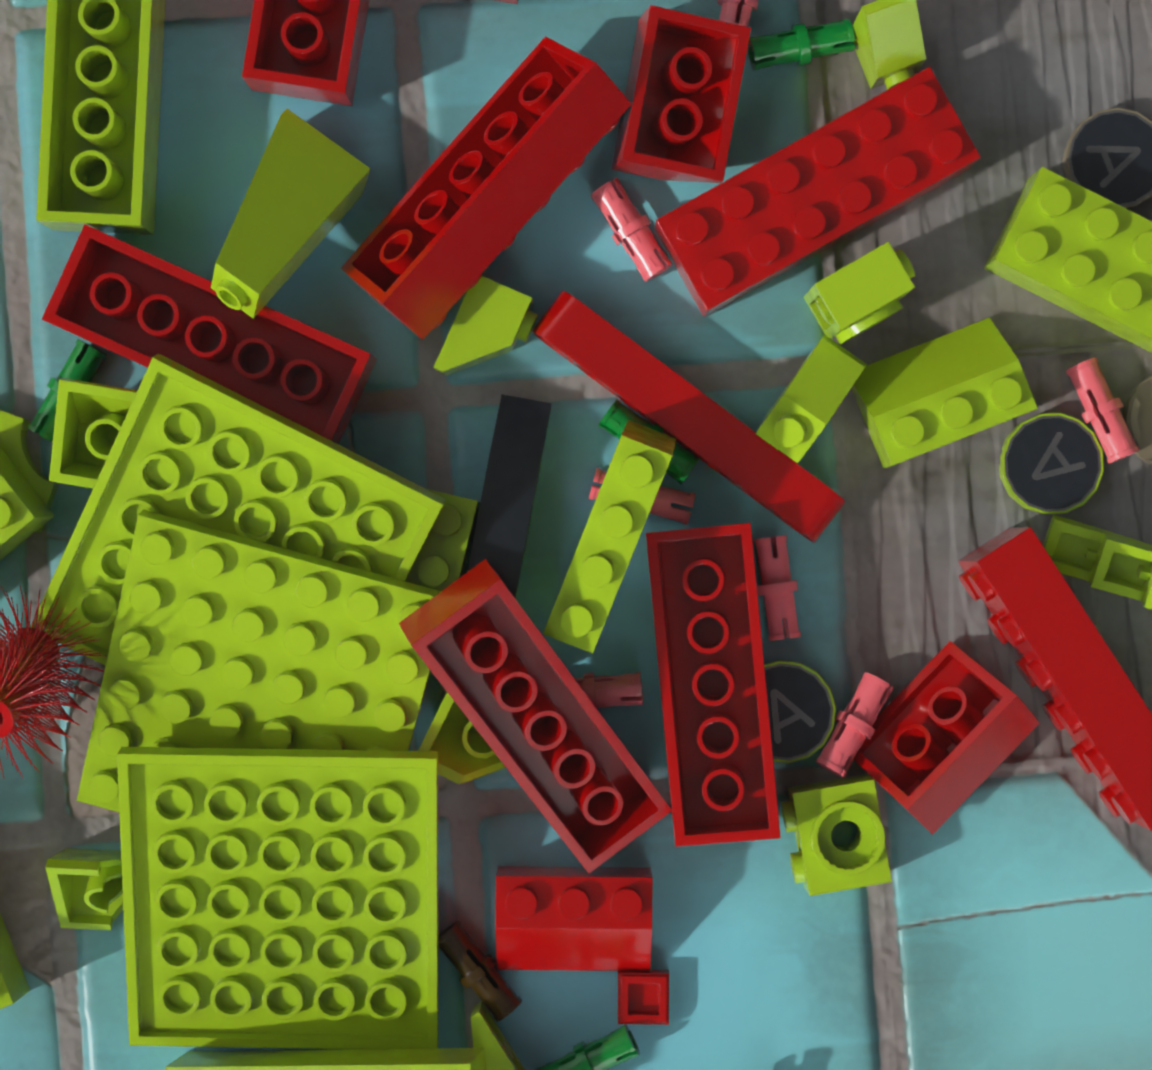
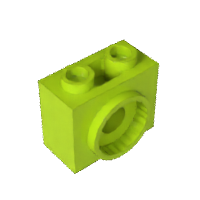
M888 241L815 283L805 294L804 299L824 334L830 339L836 338L839 345L903 309L899 300L915 288L911 281V278L915 277V271L906 254L901 249L894 252Z
M862 774L787 787L789 801L781 802V811L786 833L795 832L798 852L790 853V863L795 884L803 882L809 896L892 882L875 781L871 776ZM842 821H851L856 825L854 840L844 846L834 844L831 840V832L834 826Z

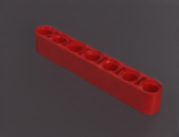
M561 291L532 330V333L546 345L653 425L656 424L662 427L665 434L676 438L677 443L695 456L700 457L701 461L809 541L815 543L845 504V500L787 455L756 435L755 431L568 292Z

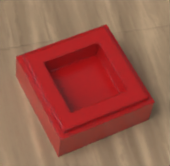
M669 970L618 971V1024L669 1025Z

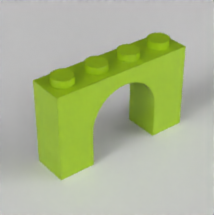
M631 420L627 421L544 629V635L593 654L673 456L676 438Z

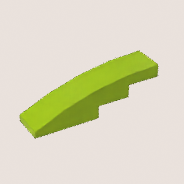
M1052 515L1043 547L1061 574L1089 581L1092 588L1142 601L1144 608L1152 610V544Z

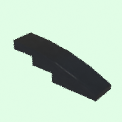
M502 394L468 571L486 559L516 599L552 403Z

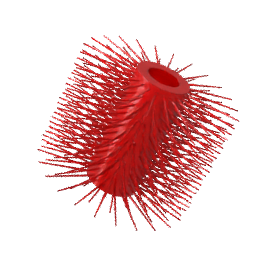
M20 585L26 627H22L23 612L20 623L18 604H16V615L12 597L11 605L8 594L6 596L4 590L3 593L12 609L17 629L9 621V616L7 619L4 615L3 608L2 612L0 610V616L4 623V626L1 624L0 626L7 632L6 634L0 628L1 749L4 742L7 758L9 752L12 766L14 762L17 772H20L9 746V737L25 756L26 760L28 759L30 764L39 772L28 757L21 740L54 764L39 748L34 737L63 751L51 740L45 730L71 738L59 727L54 718L70 721L77 725L80 724L76 723L61 705L78 708L87 713L86 710L82 709L74 701L69 693L84 695L95 701L92 696L85 693L71 680L86 681L101 687L100 684L68 668H88L104 672V670L98 667H88L93 665H82L86 663L78 664L75 663L76 661L71 662L61 658L79 655L107 656L93 655L101 653L83 654L93 651L75 653L85 648L70 653L64 652L72 648L60 652L62 647L101 639L80 642L93 637L91 636L69 643L76 639L73 638L58 646V643L73 632L90 623L63 635L69 630L67 629L52 639L69 619L63 625L62 623L76 609L48 635L47 633L59 617V615L56 617L45 633L44 630L58 599L50 615L48 612L40 628L39 623L46 600L45 598L38 620L40 589L36 613L30 628L32 600L28 620L26 592L25 608ZM60 668H64V669H66V670H68V671H70V672H72V673H69V672H67V671H64V670H62V669H60ZM18 732H19L22 736H24L31 744H29L26 740H24L21 736H19ZM0 759V766H1V770H2V775H3V779H5V778H4V773H3L2 764H1V759Z

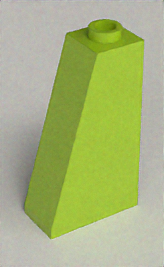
M288 108L280 115L215 263L211 289L216 292L218 298L226 306L234 310H242L253 319L363 195L371 169Z

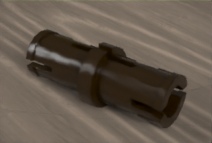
M459 920L455 921L439 934V948L461 974L459 981L464 988L471 987L493 1014L496 1022L501 1021L521 1004L522 999L516 995L496 970L494 965L497 961L491 954L485 956L461 926V922Z

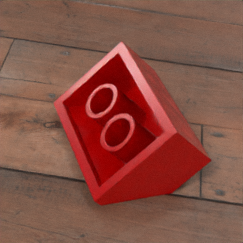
M653 5L648 7L638 20L625 91L626 98L632 104L620 118L611 170L658 180L723 182L750 38V27Z
M949 641L877 716L872 726L875 729L873 736L870 740L865 739L854 761L933 835L1040 722L1015 693L954 643Z
M498 866L495 897L497 970L650 971L653 898L651 867H597L588 874L584 867Z

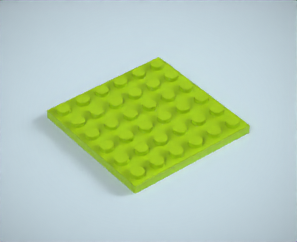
M158 353L152 357L40 604L38 620L44 599L46 598L40 619V628L48 612L50 615L58 599L44 632L46 633L58 615L59 617L47 633L48 635L76 609L62 623L63 625L69 619L52 639L67 629L69 630L63 635L90 623L73 632L61 641L60 644L73 638L76 639L69 643L93 636L80 642L95 639L101 640L66 647L72 648L74 651L85 648L78 651V653L93 651L83 654L101 653L93 655L108 656L138 514L143 510L405 581L446 499ZM86 656L106 666L107 657Z
M143 510L138 514L76 801L119 812L117 753L121 747L409 751L430 669L413 649L398 623L441 591Z
M184 747L120 748L117 753L129 1046L311 1049L438 1048V751Z

